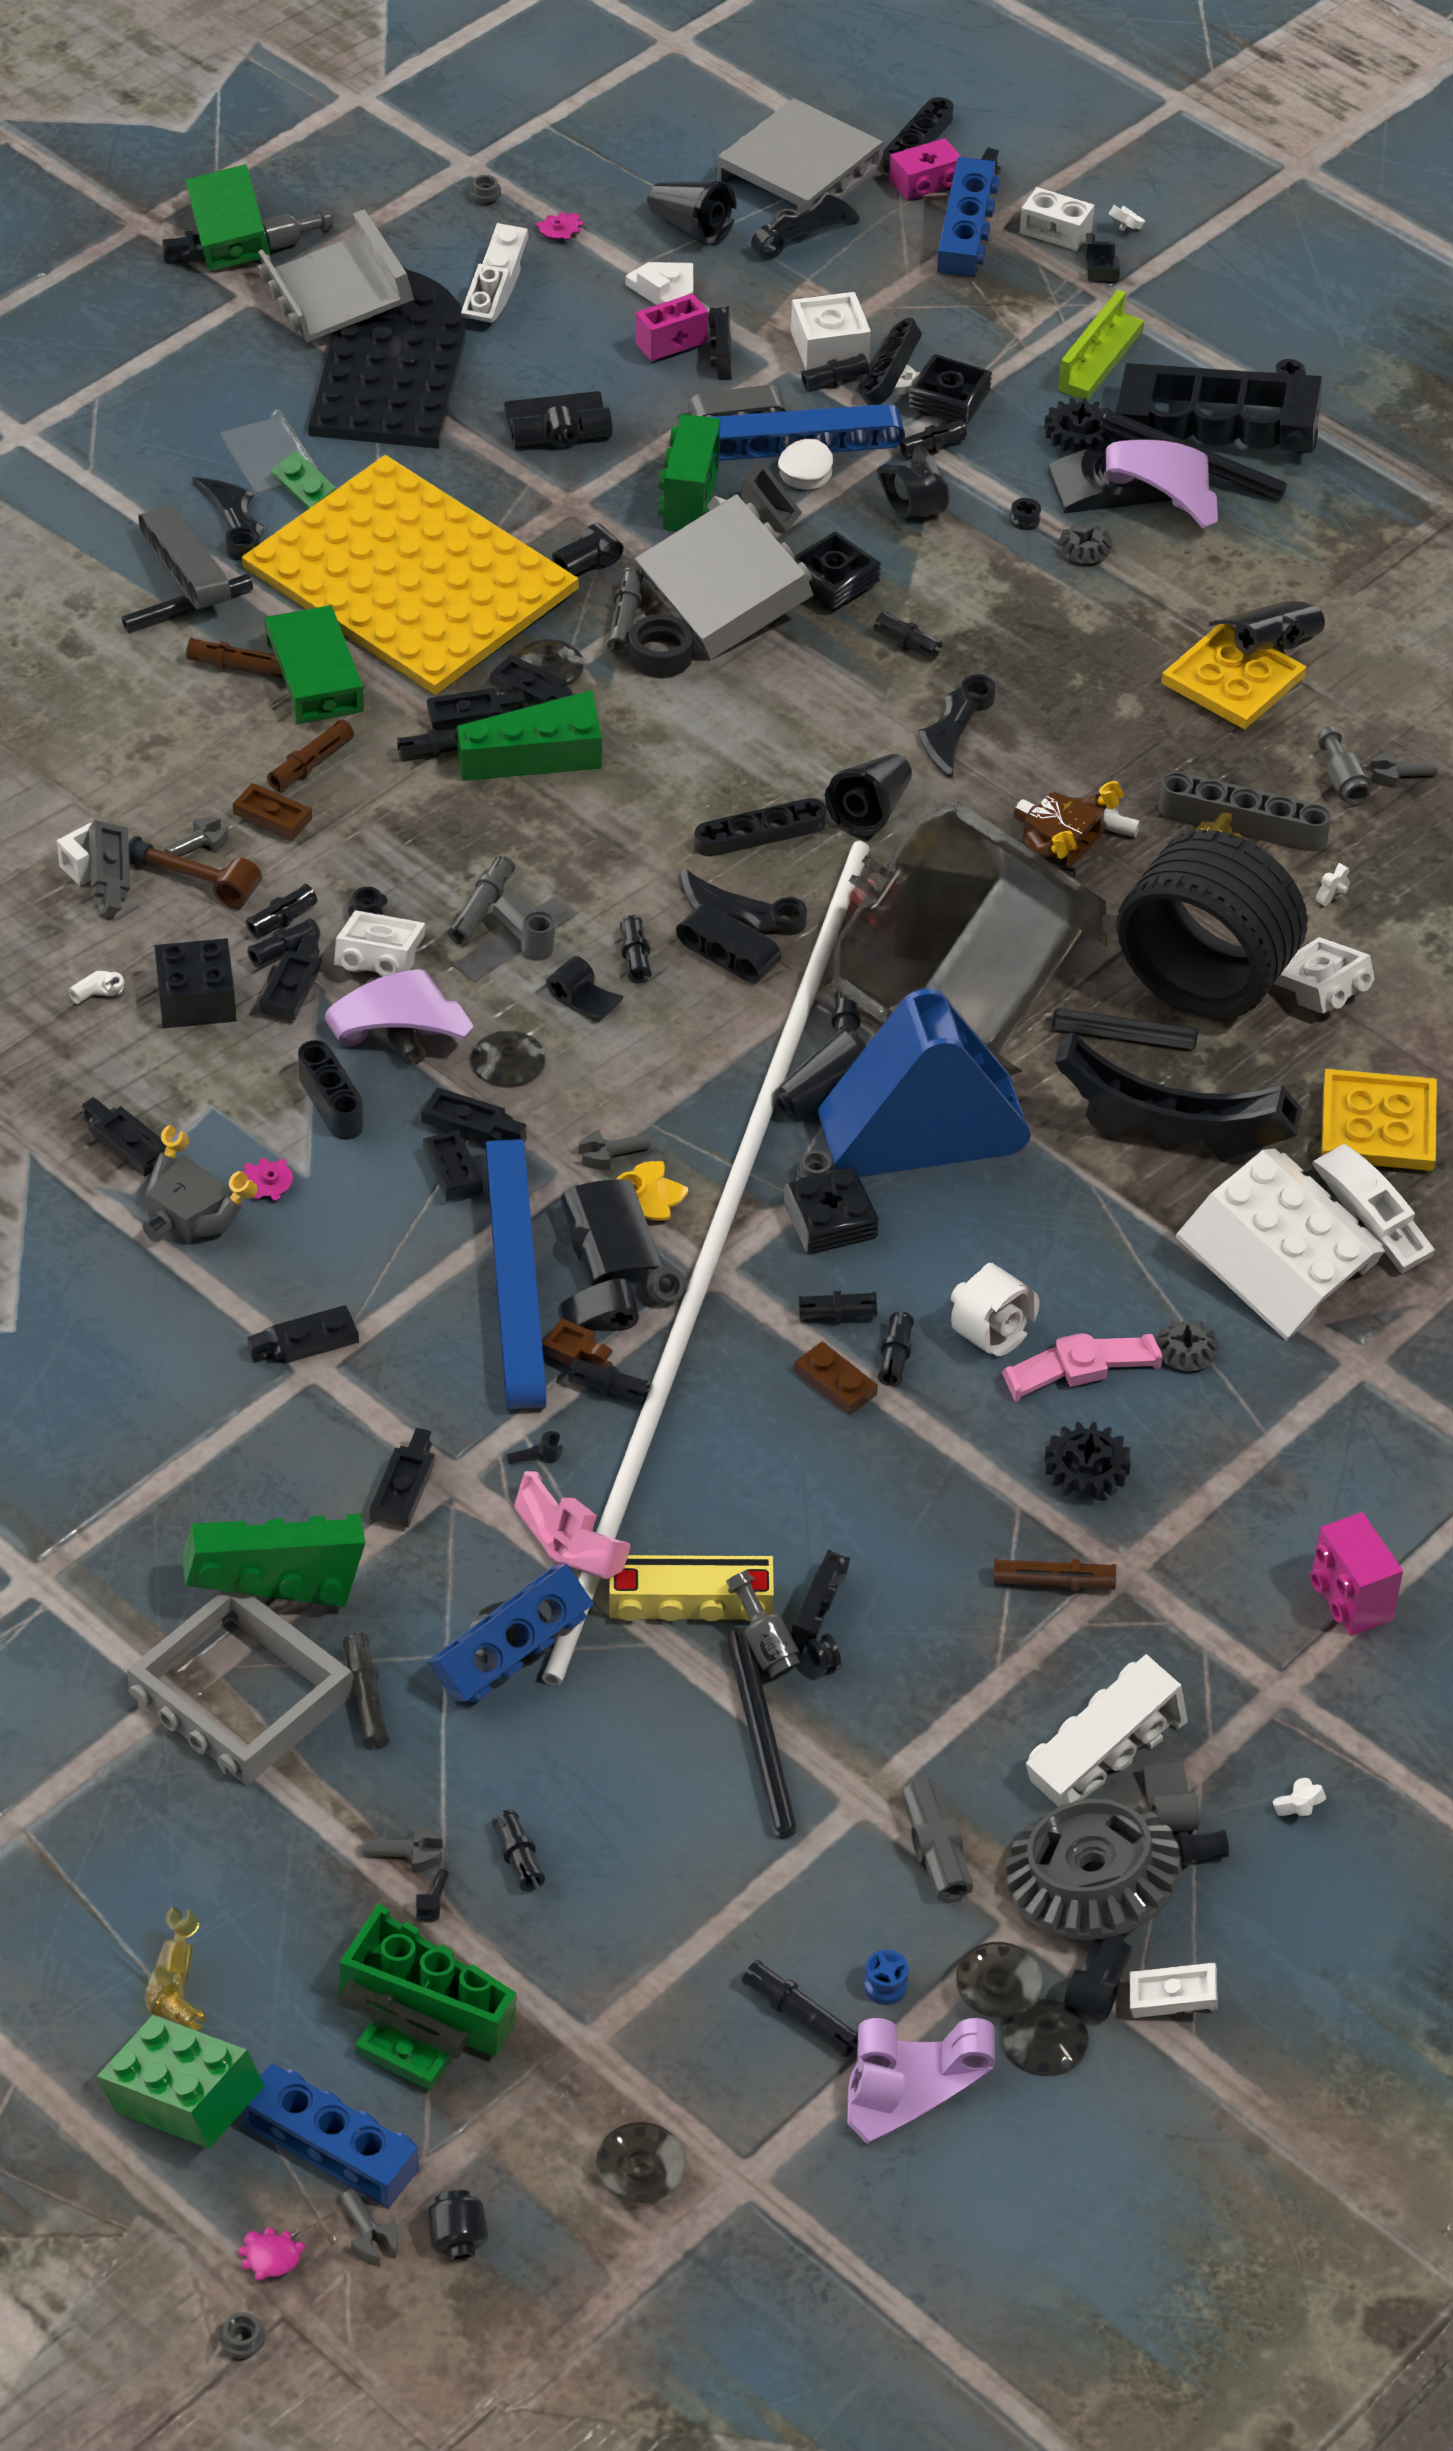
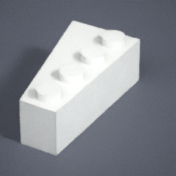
M1147 1654L1138 1662L1129 1663L1121 1671L1117 1681L1107 1690H1099L1091 1698L1086 1709L1077 1717L1072 1716L1061 1725L1058 1734L1047 1744L1042 1743L1031 1752L1026 1762L1030 1781L1058 1807L1083 1800L1105 1783L1107 1778L1106 1772L1111 1769L1121 1772L1132 1764L1133 1757L1140 1747L1146 1745L1151 1750L1163 1741L1162 1731L1170 1725L1178 1730L1188 1722L1181 1684Z

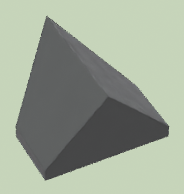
M763 461L758 462L742 481L741 499L745 504L752 503L761 518L762 524L768 522L774 531L782 534L787 532L801 515L802 511Z

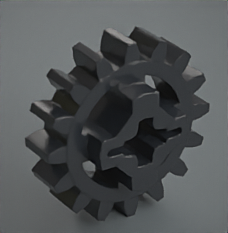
M1070 398L1069 404L1059 401L1057 408L1050 407L1049 415L1045 416V438L1051 439V446L1061 445V452L1063 453L1068 449H1071L1073 453L1084 449H1095L1098 452H1103V445L1109 446L1112 444V439L1115 438V434L1100 427L1104 414L1110 408L1100 409V402L1096 401L1093 404H1089L1087 398H1083L1078 403L1074 398Z
M1076 1422L1074 1431L1063 1426L1061 1427L1060 1437L1052 1435L1050 1437V1445L1046 1446L1044 1462H1046L1045 1474L1052 1475L1051 1484L1053 1487L1061 1484L1064 1485L1063 1494L1066 1496L1072 1491L1078 1492L1079 1500H1083L1086 1493H1091L1095 1500H1100V1492L1105 1491L1108 1495L1112 1496L1115 1493V1486L1124 1487L1126 1476L1130 1474V1447H1123L1124 1438L1122 1435L1114 1438L1111 1437L1112 1428L1107 1427L1103 1431L1097 1430L1096 1422H1092L1089 1429H1084L1080 1422Z

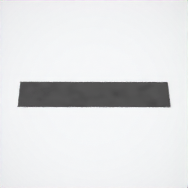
M556 895L535 909L551 914L555 918V928L578 913ZM506 928L452 965L476 982L521 952V940Z

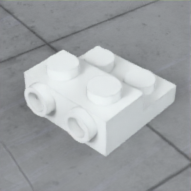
M355 910L336 937L334 965L343 966L346 970L352 972H363L365 970L377 972L383 977L408 971L414 965L415 950L425 936L426 923Z
M1318 937L1298 950L1274 984L1294 991L1298 1005L1324 1014L1334 1008H1341L1351 995L1357 994L1360 991H1367L1375 978L1369 954Z

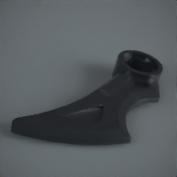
M824 193L822 198L808 211L799 215L783 214L773 224L760 227L752 237L751 245L763 259H774L783 251L786 242L833 224L858 223L860 217L844 200ZM774 236L773 241L767 247H764L765 242Z
M192 477L193 485L202 490L216 504L229 529L226 534L227 554L235 560L242 561L241 557L260 544L259 540L264 529V525L255 521L247 511L248 504L255 496V493L224 481ZM238 542H249L250 544H247V545H238V544H235V543H238Z
M975 674L966 677L962 681L960 688L944 696L946 710L942 718L937 723L918 730L924 750L933 763L948 777H953L956 747L974 712L986 710L994 704L996 686L994 681L986 675ZM981 689L986 691V694L975 696L970 694V691Z
M686 868L681 871L683 889L694 910L701 904H709L731 917L748 922L758 932L775 930L782 935H795L802 932L806 927L807 908L797 898L785 897L770 904L722 890L695 876ZM791 912L797 914L798 917L792 920H785L780 915Z

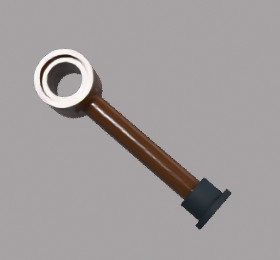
M134 836L129 842V864L138 862L147 865L150 862L215 883L213 886L215 896L220 902L231 908L243 907L262 881V874L259 868L245 858H234L226 868L224 867L219 870L156 850L152 844L143 842L139 836Z

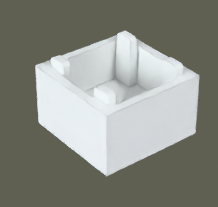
M855 292L792 300L791 333L806 370L827 365V362L832 359L841 361L862 353L866 356L869 363L871 331Z

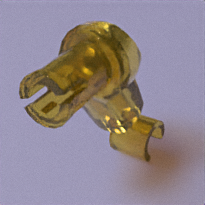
M172 1907L166 1915V1923L174 1931L173 1941H164L156 1966L147 1985L145 2005L152 2015L161 2018L166 2017L172 2022L199 2031L203 2026L194 2019L197 2018L200 2022H205L206 2015L183 1997L188 1985L194 1945L185 1944L186 1938L192 1936L197 1931L199 1921L190 1910H187L185 1919L180 1924L182 1920L181 1911L176 1907Z

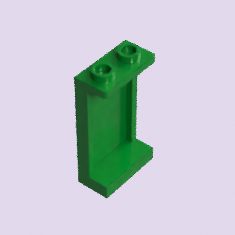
M247 164L185 179L209 272L260 259L258 251L262 249L266 255L271 256Z
M332 605L265 617V641L268 647H273L292 698V712L296 724L364 712L363 684Z

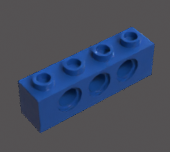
M958 157L938 249V273L975 277L977 265L984 264L986 246H982V241H988L991 223L986 221L987 217L993 218L995 199L991 198L992 194H998L1000 175H995V161Z
M567 1563L553 1565L426 1662L454 1702L469 1700L470 1703H474L491 1691V1687L488 1684L500 1675L505 1679L517 1672L523 1666L521 1659L533 1651L536 1655L555 1642L553 1635L563 1627L566 1630H570L580 1624L587 1617L584 1611L594 1603ZM542 1601L547 1602L551 1608V1617L546 1623L538 1615V1607ZM511 1625L515 1626L520 1634L519 1642L515 1647L511 1646L506 1639L507 1629ZM479 1649L483 1650L488 1658V1664L483 1671L478 1670L474 1664V1656Z
M271 2063L260 2076L265 2087L242 2112L244 2126L387 2209L392 2206L419 2171L418 2146L415 2145L410 2137L401 2132L394 2133L381 2126L372 2115L365 2111L357 2112L348 2107L331 2091H321L308 2084L299 2073L292 2069L284 2070ZM294 2109L304 2110V2111H302V2112H300V2113H290V2112H289V2111L294 2110ZM330 2130L340 2131V2132L337 2133V2134H326V2133H325V2132L330 2131ZM366 2151L376 2152V2154L371 2156L362 2155Z

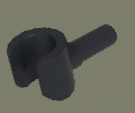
M548 1431L542 1435L540 1445L506 1454L508 1463L538 1457L547 1463L557 1462L563 1450V1445H558L560 1434L555 1431Z
M446 1869L439 1870L430 1894H416V1920L439 1919L440 1898L449 1876V1872Z

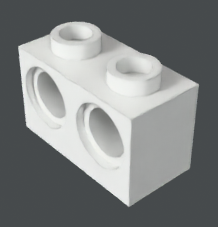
M1036 187L1022 206L1019 233L1078 251L1085 241L1086 233H1091L1094 205Z

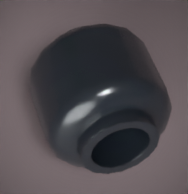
M453 2190L441 2193L435 2197V2203L430 2205L426 2211L431 2247L436 2252L448 2254L451 2261L474 2257L476 2255L475 2249L482 2246L488 2239L484 2205L480 2199L472 2197L468 2190Z

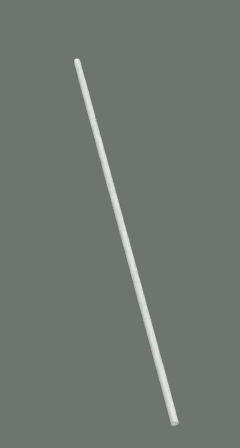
M856 841L851 847L596 1533L616 1538L776 1105V1096L780 1094L779 1085L785 1080L869 853V846L865 842ZM581 1571L578 1581L591 1600H593L600 1577ZM589 1608L584 1611L586 1616L588 1614ZM585 1619L570 1630H566L565 1627L559 1630L542 1676L546 1684L550 1686H560L562 1684Z

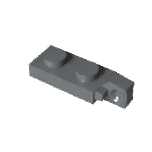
M94 820L89 827L93 896L99 897L97 903L99 917L114 919L115 914L122 909L121 902L126 900V894L130 889L128 828Z

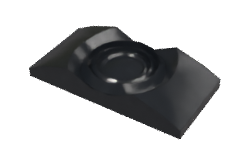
M1084 449L1048 465V472L1064 514L1172 501V498L1161 490L1137 478L1124 484H1116L1109 481L1106 477V453Z

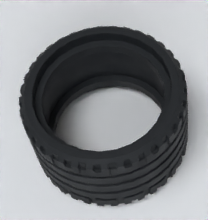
M1198 830L1177 836L1163 848L1119 907V914L1116 918V933L1122 953L1129 966L1141 982L1155 995L1187 1013L1207 1018L1225 1019L1244 1015L1248 1011H1252L1262 1001L1304 943L1308 930V916L1306 914V905L1296 883L1273 856L1252 842L1236 835L1215 830ZM1183 903H1188L1202 909L1222 922L1234 934L1241 946L1222 940L1206 930L1190 915Z

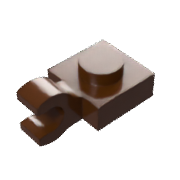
M563 1318L542 1342L543 1355L568 1366H571L576 1357L606 1368L609 1365L613 1366L612 1362L607 1361L612 1354V1349L606 1345L597 1344L595 1332Z

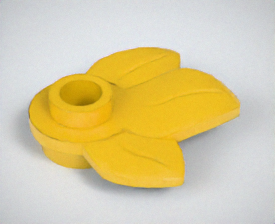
M662 1161L641 1163L633 1171L624 1172L617 1177V1179H627L632 1182L645 1219L653 1221L669 1219L671 1217L670 1208L679 1204L688 1194V1187L664 1178L665 1165Z

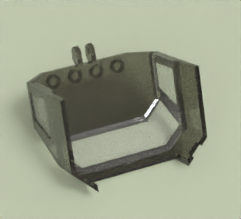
M956 802L919 818L886 867L865 855L861 862L872 872L880 874L873 886H870L862 877L855 876L854 874L849 879L850 883L867 893V895L835 941L833 987L883 1024L908 994L920 989H936L945 995L1008 1073L1014 1075L1022 1072V1070L1000 1055V1051L1082 931L1107 947V934L1103 931L1102 917L1106 916V901L962 803Z

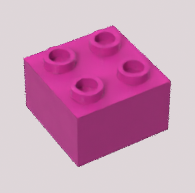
M1361 1512L1320 1527L1310 1579L1316 1592L1322 1593L1329 1603L1331 1613L1336 1622L1342 1623L1349 1635L1353 1636L1393 1621L1403 1570L1365 1514Z

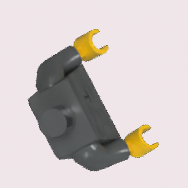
M169 1125L164 1128L161 1134V1140L167 1147L165 1152L159 1153L146 1190L145 1197L147 1199L148 1216L150 1219L142 1227L147 1237L154 1242H158L166 1234L170 1233L184 1244H191L201 1237L225 1232L242 1208V1199H251L256 1196L258 1188L256 1183L248 1180V1175L242 1171L235 1172L231 1176L228 1186L186 1156L181 1155L179 1158H176L177 1152H181L188 1147L189 1138L185 1132L181 1131L177 1141L172 1143L176 1130Z

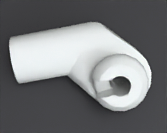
M1106 808L1104 810L1103 826L1105 829L1136 838L1140 825L1139 820L1120 816L1116 808Z
M96 971L70 987L68 993L71 999L76 1004H79L92 995L110 997L118 995L122 992L125 982L123 976L118 972Z

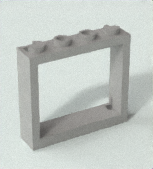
M221 1591L127 1669L128 1692L137 1699L139 1707H147L158 1716L161 1723L168 1730L179 1732L188 1740L196 1752L207 1754L217 1762L224 1774L230 1772L246 1786L252 1783L353 1696L352 1671L253 1595ZM229 1620L316 1686L246 1747L159 1680Z

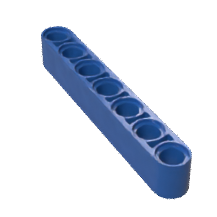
M890 404L712 417L721 419L719 461L780 457L781 453L789 445L803 439H817L825 444L831 453L890 449L899 446L900 438L905 437L900 411L896 406Z

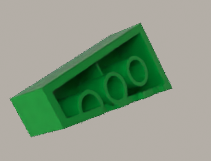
M593 690L457 726L458 760L462 781L602 769V735Z
M361 1513L346 1514V1519L326 1520V1516H310L309 1522L284 1523V1518L268 1519V1522L259 1525H247L245 1520L191 1524L182 1554L185 1586L345 1608L366 1543Z
M377 1903L339 1962V1997L494 2057L498 2055L515 2027L517 1996L515 1991L473 1964L466 1966L454 1958V1951L443 1944L435 1946L420 1936V1929L408 1921L402 1924L392 1918L390 1910L380 1903Z

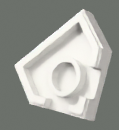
M648 262L626 275L625 285L655 305L693 293V263Z

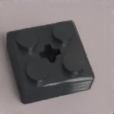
M934 354L909 388L910 393L908 396L910 398L908 399V407L918 410L920 414L925 416L934 415L947 419L950 423L961 419L967 425L991 390L992 372Z
M836 531L794 556V561L797 564L803 562L812 576L809 584L813 596L832 609L841 607L845 602L880 581L879 576L881 573L879 571L881 568L879 566L881 562Z
M855 1168L838 1169L831 1173L814 1177H803L797 1181L784 1184L783 1203L807 1253L878 1236L879 1218Z

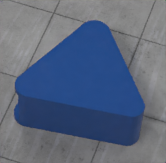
M930 988L914 991L901 1001L818 1109V1115L835 1169L855 1168L859 1177L1011 1155L1023 1149L1031 1137V1132L1020 1106L1011 1075L945 995L936 989Z

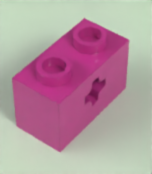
M945 138L891 154L889 181L907 201L952 187L957 159L961 155Z
M693 293L636 312L635 343L650 361L690 349L708 341V310Z

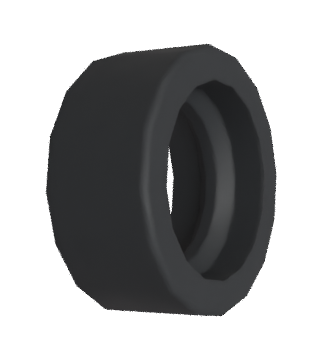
M664 614L650 615L638 620L631 627L629 633L628 655L631 664L638 671L654 677H669L684 672L691 665L694 656L692 628L684 620ZM666 640L679 645V647L671 651L659 652L650 650L643 645L650 641Z

